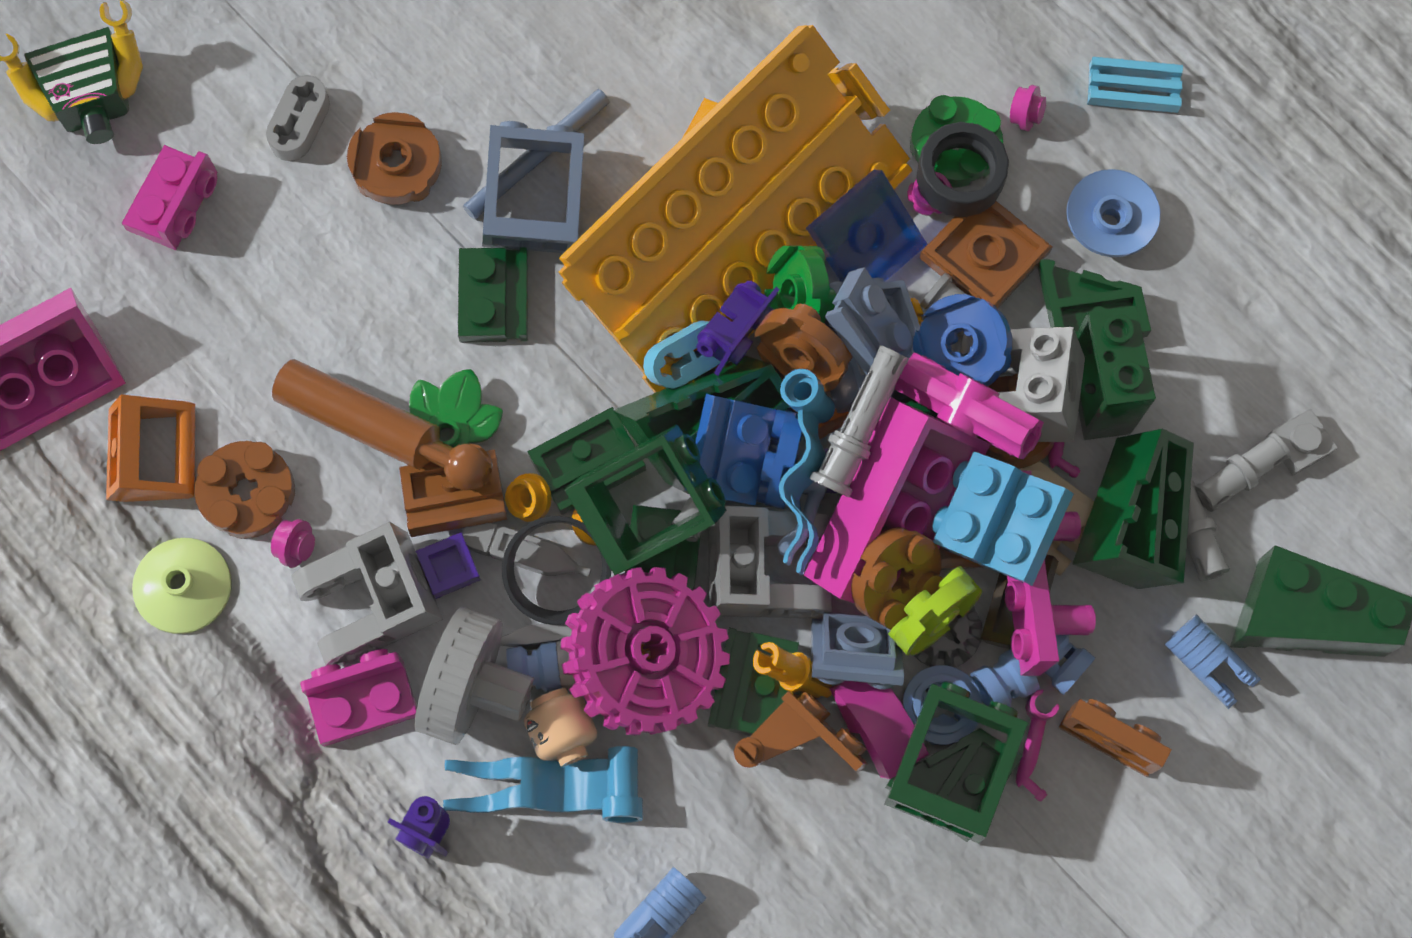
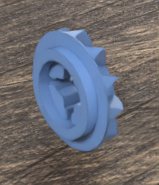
M939 665L926 668L916 674L907 685L903 695V707L915 725L927 694L925 691L928 692L931 684L941 687L943 682L952 683L968 690L971 693L969 699L982 703V697L975 682L966 673L951 666ZM955 713L953 716L958 722L953 717L949 718L947 715L941 714L938 718L934 717L924 740L932 745H953L959 739L972 733L979 723Z

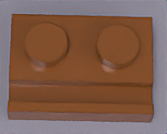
M495 449L487 451L493 464L492 475L489 481L481 488L474 490L457 489L447 480L444 468L432 462H429L419 470L409 465L399 467L408 521L407 527L411 537L507 520Z
M1079 699L1070 710L1066 711L1058 727L1060 730L1145 777L1163 768L1172 750L1160 743L1162 737L1155 731L1139 724H1134L1133 727H1130L1114 718L1116 712L1111 707L1094 699H1089L1088 702Z

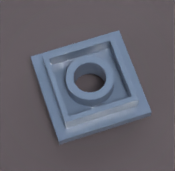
M824 612L823 619L812 618V677L817 678L823 683L835 685L845 680L867 682L870 686L877 689H889L894 685L903 686L904 667L902 649L888 635L890 629L867 616Z

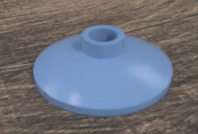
M1108 169L1089 174L1074 187L1068 199L1066 215L1071 232L1085 248L1106 257H1125L1139 252L1151 242L1159 227L1160 206L1153 190L1142 179L1126 171ZM1112 215L1116 218L1118 224H1108L1102 219V216Z

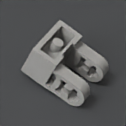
M1074 328L1011 329L1012 361L1009 369L1003 374L1018 373L1016 391L998 392L1000 394L999 398L1044 422L1038 442H1074L1085 357ZM964 335L962 338L960 352L964 356L970 352V347L973 345V337Z
M725 506L727 511L716 524L708 528L709 607L717 606L721 613L720 616L822 618L824 612L833 613L832 593L821 586L770 583L769 575H764V546H778L779 541L795 528L798 522L794 512L768 511V508ZM819 513L816 514L813 524L818 531V544L830 521L829 516ZM808 539L801 547H807Z
M391 522L385 523L346 542V547L298 569L292 575L293 583L301 601H312L325 597L362 579H365L374 604L370 605L372 614L342 627L318 641L317 644L326 666L332 664L346 665L359 659L363 654L379 650L443 620L408 532Z

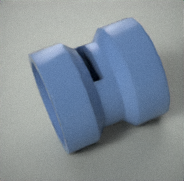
M1056 635L1059 661L1063 657L1067 660L1062 666L1056 663L1045 673L1051 678L1052 686L1064 695L1096 657L1085 648H1076L1069 642V635Z
M556 642L541 644L538 649L532 650V655H528L527 650L522 646L506 649L507 668L534 677L533 685H536L537 690L542 689L549 693L562 688Z
M1012 648L999 656L998 662L993 665V668L983 665L970 673V678L975 682L980 691L982 702L989 706L991 701L1011 706L1012 698L1015 699L1018 696L1026 698L1040 689L1036 676H1021L1019 660L1014 657Z

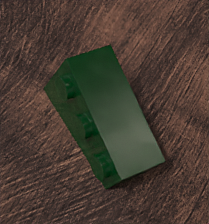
M744 356L737 366L729 362L718 376L714 374L717 369L714 368L680 387L663 389L613 411L635 442L640 445L677 424L682 433L688 434L695 442L706 394L782 411L787 410L790 406L781 396L780 388L783 380L772 364ZM663 449L647 457L665 483L689 494L688 491H685L683 482Z
M1163 428L1116 438L1076 551L1073 565L1135 589L1184 583L1194 442Z
M1275 545L1258 560L1230 647L1276 648V650L1292 651L1294 649L1314 650L1329 654L1385 657L1405 645L1412 622V597Z

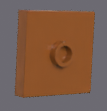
M996 201L994 205L981 214L964 218L955 216L921 251L919 258L940 276L948 273L952 277L951 283L965 294L984 299L998 309L1036 269L1040 260L1045 259L1050 254L1053 246Z

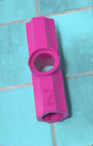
M915 352L912 354L898 378L895 390L938 413L937 418L974 438L978 435L989 441L993 446L1014 457L1016 456L1024 460L1026 455L1035 448L1041 437L1043 421L999 398L1000 394L982 383L962 373L958 376L926 356H921Z

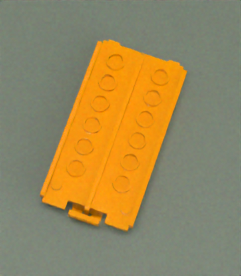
M803 25L795 28L559 257L565 265L558 271L564 279L562 284L576 301L582 300L643 372L644 376L642 379L654 393L666 389V387L652 383L645 375L643 364L649 349L695 322L701 320L710 321L717 312L733 322L731 318L719 311L731 295L734 288L740 283L753 281L760 287L762 294H765V289H773L775 274H767V270L772 256L779 248L793 245L819 246L823 250L826 259L913 171L906 164L910 160L909 156L885 124H879L870 133L861 121L884 117L890 111L886 103L857 63L846 64L840 69L839 67L835 68L840 61L813 25ZM664 356L666 364L660 369L661 373L672 375V364L683 358Z

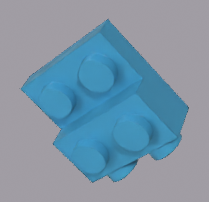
M974 451L970 460L963 461L955 470L953 485L956 491L949 507H941L934 517L932 528L936 536L933 542L953 554L1033 586L1074 493L1062 486L1024 473L1015 466Z

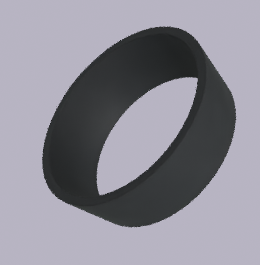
M548 516L525 525L511 539L502 561V580L510 600L524 615L544 624L562 625L566 623L569 614L579 613L581 608L577 606L568 610L554 611L537 606L522 593L514 573L515 556L521 542L529 533L541 526L552 523L569 524L583 530L591 537L586 526L581 521L564 516ZM600 552L602 559L601 582L611 578V569Z

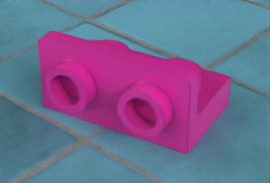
M164 145L122 221L126 231L176 250L182 238H187L193 231L196 223V212L203 199L209 198L216 187L218 172L209 155L198 151L195 157Z
M387 649L371 651L360 656V663L342 669L339 664L323 666L311 672L312 678L300 682L302 692L308 698L319 742L323 747L415 718L417 706L404 661L397 652L389 654Z

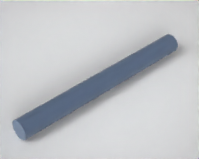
M597 89L556 125L568 126L573 128L574 132H577L607 106L610 101L603 91ZM526 150L499 174L497 200L552 152ZM486 186L463 205L464 210L474 220L484 212Z

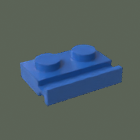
M706 394L695 441L700 453L699 462L708 478L711 477L718 482L724 493L725 500L756 505L761 483V472L765 455L768 451L777 410Z

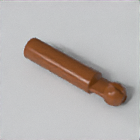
M296 359L285 363L274 380L272 397L275 402L419 470L429 462L444 468L447 480L457 489L474 490L481 488L489 481L492 475L493 464L489 453L481 446L462 444L451 447L440 441L439 426Z

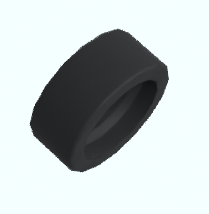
M967 122L944 125L929 136L921 150L916 176L920 193L931 207L945 215L964 218L981 214L994 205L1002 192L1007 179L1009 159L1004 144L992 131L983 126ZM955 148L969 149L981 155L990 168L989 179L985 186L979 190L970 192L953 190L944 185L936 176L935 163L937 158L946 150Z

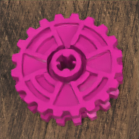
M641 567L628 570L627 573L617 574L594 585L595 590L591 594L586 593L577 601L581 608L579 613L568 615L565 624L572 632L571 636L561 639L560 649L569 652V661L561 664L563 674L573 675L575 683L569 689L574 698L580 696L585 698L587 704L583 711L590 717L598 714L604 716V727L616 730L619 726L625 727L626 735L633 736L640 735L641 732L653 735L675 730L682 723L686 725L698 719L696 711L699 708L703 710L709 709L715 702L710 694L712 689L718 690L723 688L726 679L719 671L721 666L729 664L730 654L722 651L721 643L729 639L727 629L717 627L715 621L721 615L717 606L707 607L703 602L707 593L701 587L693 590L687 587L688 577L678 573L669 579L666 576L665 568L655 567L649 573L643 572ZM645 643L643 649L645 650L649 648L650 650V659L646 660V658L649 656V654L642 655L641 653V644Z

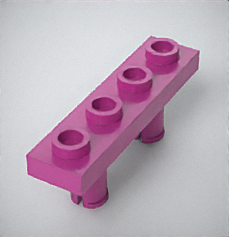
M1022 471L1024 473L1032 475L1031 471ZM1065 512L1053 541L1074 542L1075 539L1079 538L1081 520L1078 512ZM1045 560L1033 586L1007 576L1008 583L1005 589V602L1008 610L1012 611L1015 630L1012 636V652L1014 657L1019 660L1021 676H1040L1059 662L1056 635L1088 636L1090 633H1093L1096 625V615L1092 605L1051 604Z

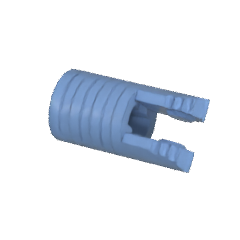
M1197 614L1187 621L1164 644L1227 709H1230L1237 700L1231 689L1224 683H1221L1211 673L1217 666L1225 661L1234 671L1235 675L1244 684H1248L1251 687H1254L1261 680Z
M672 867L668 874L613 933L614 938H672L690 915L697 910L698 906L705 901L706 897L683 874Z

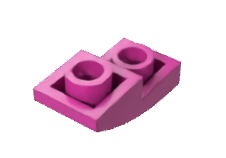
M845 680L840 684L832 686L830 691L851 733H860L880 778H893L914 728V724L891 688L877 689L870 686L867 682ZM924 743L916 762L929 755Z

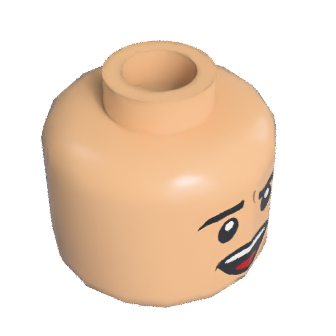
M561 688L546 693L529 703L532 710L526 714L524 725L535 752L541 760L552 761L557 759L560 767H564L588 756L585 747L597 738V729L592 717L583 711L586 703L582 696L574 698L572 694H568L566 688Z

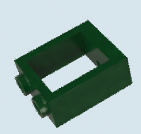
M1137 306L1089 311L1076 333L1085 357L1078 409L1084 440L1130 435L1156 399ZM1085 386H1093L1095 392L1093 394L1087 393Z
M678 424L580 476L564 489L614 576L713 526L727 511L724 506L725 496L720 485L715 479L708 478L699 462L700 453L696 443L688 434L682 433ZM663 449L699 511L638 542L603 481Z
M943 682L941 687L931 684L884 805L974 842L981 843L987 836L1028 722L1017 718L1019 712L1008 705L991 701L989 706L969 699L971 693L958 685ZM937 706L1007 734L979 812L908 784Z

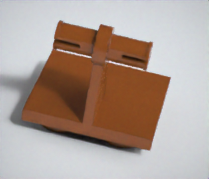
M788 691L781 698L784 702L750 737L738 741L734 749V756L738 764L743 767L752 768L821 737L856 772L862 771L869 764L861 756L867 748L846 728H841L836 732L825 721L831 713L813 695L807 692L799 696L797 693Z

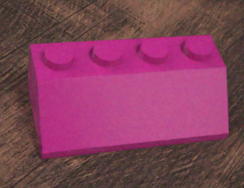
M72 288L0 325V451L126 384L96 326Z
M890 397L867 444L871 446L869 450L871 454L868 459H862L849 486L853 490L850 497L841 496L804 576L839 599L854 603L851 583L854 573L861 577L862 569L866 564V561L861 559V556L867 546L880 534L895 527H903L909 531L915 530L934 540L936 536L932 528L934 517L941 507H949L956 491L953 485L955 470L963 461H969L974 451L985 455L990 443L978 437L974 438L936 417ZM900 569L897 572V580L901 574L902 569Z

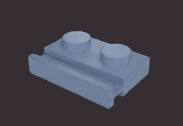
M863 267L849 272L833 301L835 305L834 310L828 311L825 317L867 375L880 345L907 357L913 345V338L906 324L899 319L887 301L883 290L874 282L866 268Z

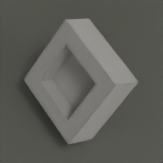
M1312 409L1275 428L1267 435L1269 436L1272 433L1278 435L1289 448L1291 458L1284 461V464L1292 476L1331 455L1338 449Z

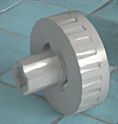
M460 607L454 613L436 647L423 682L415 715V730L417 732L458 745L469 730L479 708L516 721L521 719L533 689L534 677L495 664L503 632L502 620L465 607Z

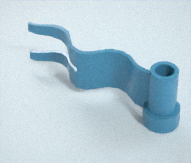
M797 369L787 374L783 379L780 392L783 400L798 412V423L806 439V450L802 459L781 478L779 492L781 499L797 516L798 522L796 537L784 554L783 562L789 566L791 564L794 554L805 541L809 531L807 547L802 553L796 568V572L803 575L806 564L817 549L819 536L817 528L801 511L799 500L803 491L814 482L809 479L812 472L819 471L826 456V452L819 440L818 426L819 423H825L832 418L835 412V404L824 392V386L811 371Z
M611 747L608 749V759L580 760L564 767H560L558 761H543L540 758L510 757L494 762L445 760V771L489 780H521V784L508 787L493 794L443 800V809L445 811L489 813L512 808H531L548 812L602 810V820L606 822L633 823L643 820V799L638 797V749L635 747Z

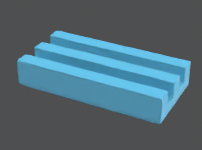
M1092 57L1089 64L1087 105L1178 113L1182 105V98H1180L1182 81L1180 79L1183 74V65ZM1098 87L1124 88L1125 91L1142 92V90L1167 92L1169 96L1098 90Z

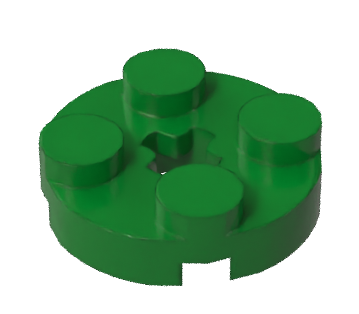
M947 95L937 96L928 107L920 112L915 120L910 137L912 156L915 155L916 161L919 162L921 150L929 136L944 125L957 122L979 124L992 131L1003 143L999 115L996 111L988 109L982 103L970 98L950 97ZM969 149L946 150L939 155L935 163V172L944 175L953 188L968 186L971 181L978 180L982 176H984V179L990 173L989 165L982 156Z
M782 246L774 253L768 265L767 274L775 275L773 289H765L764 295L768 297L775 287L780 289L770 306L774 309L787 308L793 310L797 304H806L819 313L821 322L825 324V315L828 311L834 310L835 305L833 301L837 294L829 286L823 250L819 246Z

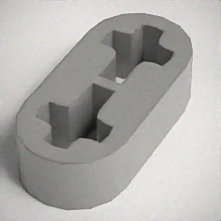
M304 75L292 80L286 87L267 126V141L275 156L281 160L295 161L304 157L310 150L328 113L330 106L329 96L324 84L318 78ZM311 92H314L317 99L316 102L308 100L302 110L299 97H308ZM294 127L298 137L297 141L289 139L286 145H283L280 135L289 136Z

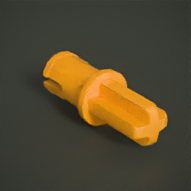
M771 642L762 644L761 648L773 654L772 656L756 650L753 658L755 670L762 675L778 680L785 690L807 692L815 698H820L821 696L828 698L832 695L830 691L831 684L823 683L817 678L812 677V662L807 655L799 652L790 653Z

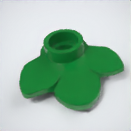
M471 369L452 374L442 383L440 389L427 381L418 380L410 394L409 410L411 414L439 426L440 430L451 428L455 431L452 439L441 441L451 447L487 441L497 432L503 417V410L489 404H481V384Z

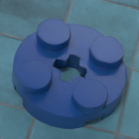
M955 294L938 300L924 313L923 316L926 318L921 323L920 330L915 331L913 338V353L926 356L959 376L962 373L987 387L1009 369L1012 361L1011 329L1003 313L992 303L966 294ZM964 331L966 336L973 337V345L970 347V352L965 356L961 352L952 351V345L958 342L957 333Z
M777 409L769 451L766 452L760 477L761 483L756 502L765 503L766 506L785 509L786 503L780 497L779 484L785 473L796 464L799 442H801L803 434L798 423V413Z

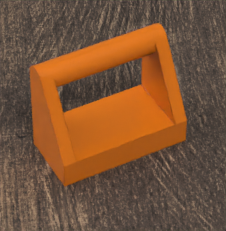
M123 394L117 398L109 408L106 500L135 502L189 499L194 497L195 403ZM176 417L175 483L139 480L140 419Z

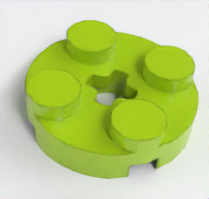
M961 566L952 570L940 582V589L933 595L927 590L917 594L904 608L908 616L900 620L888 633L907 656L909 654L912 656L917 655L934 644L951 629L948 624L953 621L958 613L963 618L979 600L983 592L982 589Z

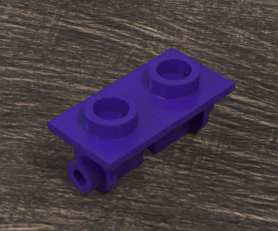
M753 281L738 284L719 310L731 318L733 322L717 312L698 334L696 347L699 353L705 357L713 356L721 361L714 372L715 375L718 376L729 361L737 366L753 344V341L747 337L753 330L756 331L770 311L775 310L770 305L780 290L778 287H775L767 297L761 293L760 287Z
M422 796L414 800L401 823L389 818L387 823L399 831L395 840L402 843L403 846L428 859L433 851L445 857L447 856L448 851L441 847L440 843L449 828L450 817L448 812L435 799Z

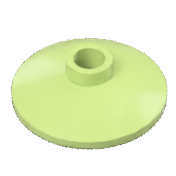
M177 538L159 544L142 559L133 579V598L141 616L153 627L172 634L192 633L208 626L222 613L230 597L232 581L225 559L214 547L198 539ZM177 574H184L186 578L184 585L179 589H171L170 581L172 577Z

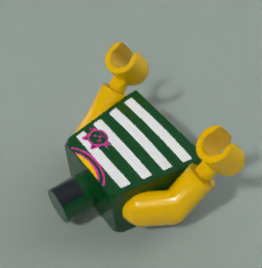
M120 0L123 15L118 21L111 18L107 2H103L100 6L101 19L106 24L113 26L115 32L113 34L110 28L106 27L25 53L24 56L27 62H21L18 57L20 52L18 41L15 37L6 34L13 44V51L6 57L0 55V61H4L9 68L6 74L24 104L47 121H60L67 132L83 129L86 141L90 144H102L113 138L114 133L110 120L124 116L129 112L128 98L135 93L143 69L134 31L128 30L127 23L132 17V8L125 0Z

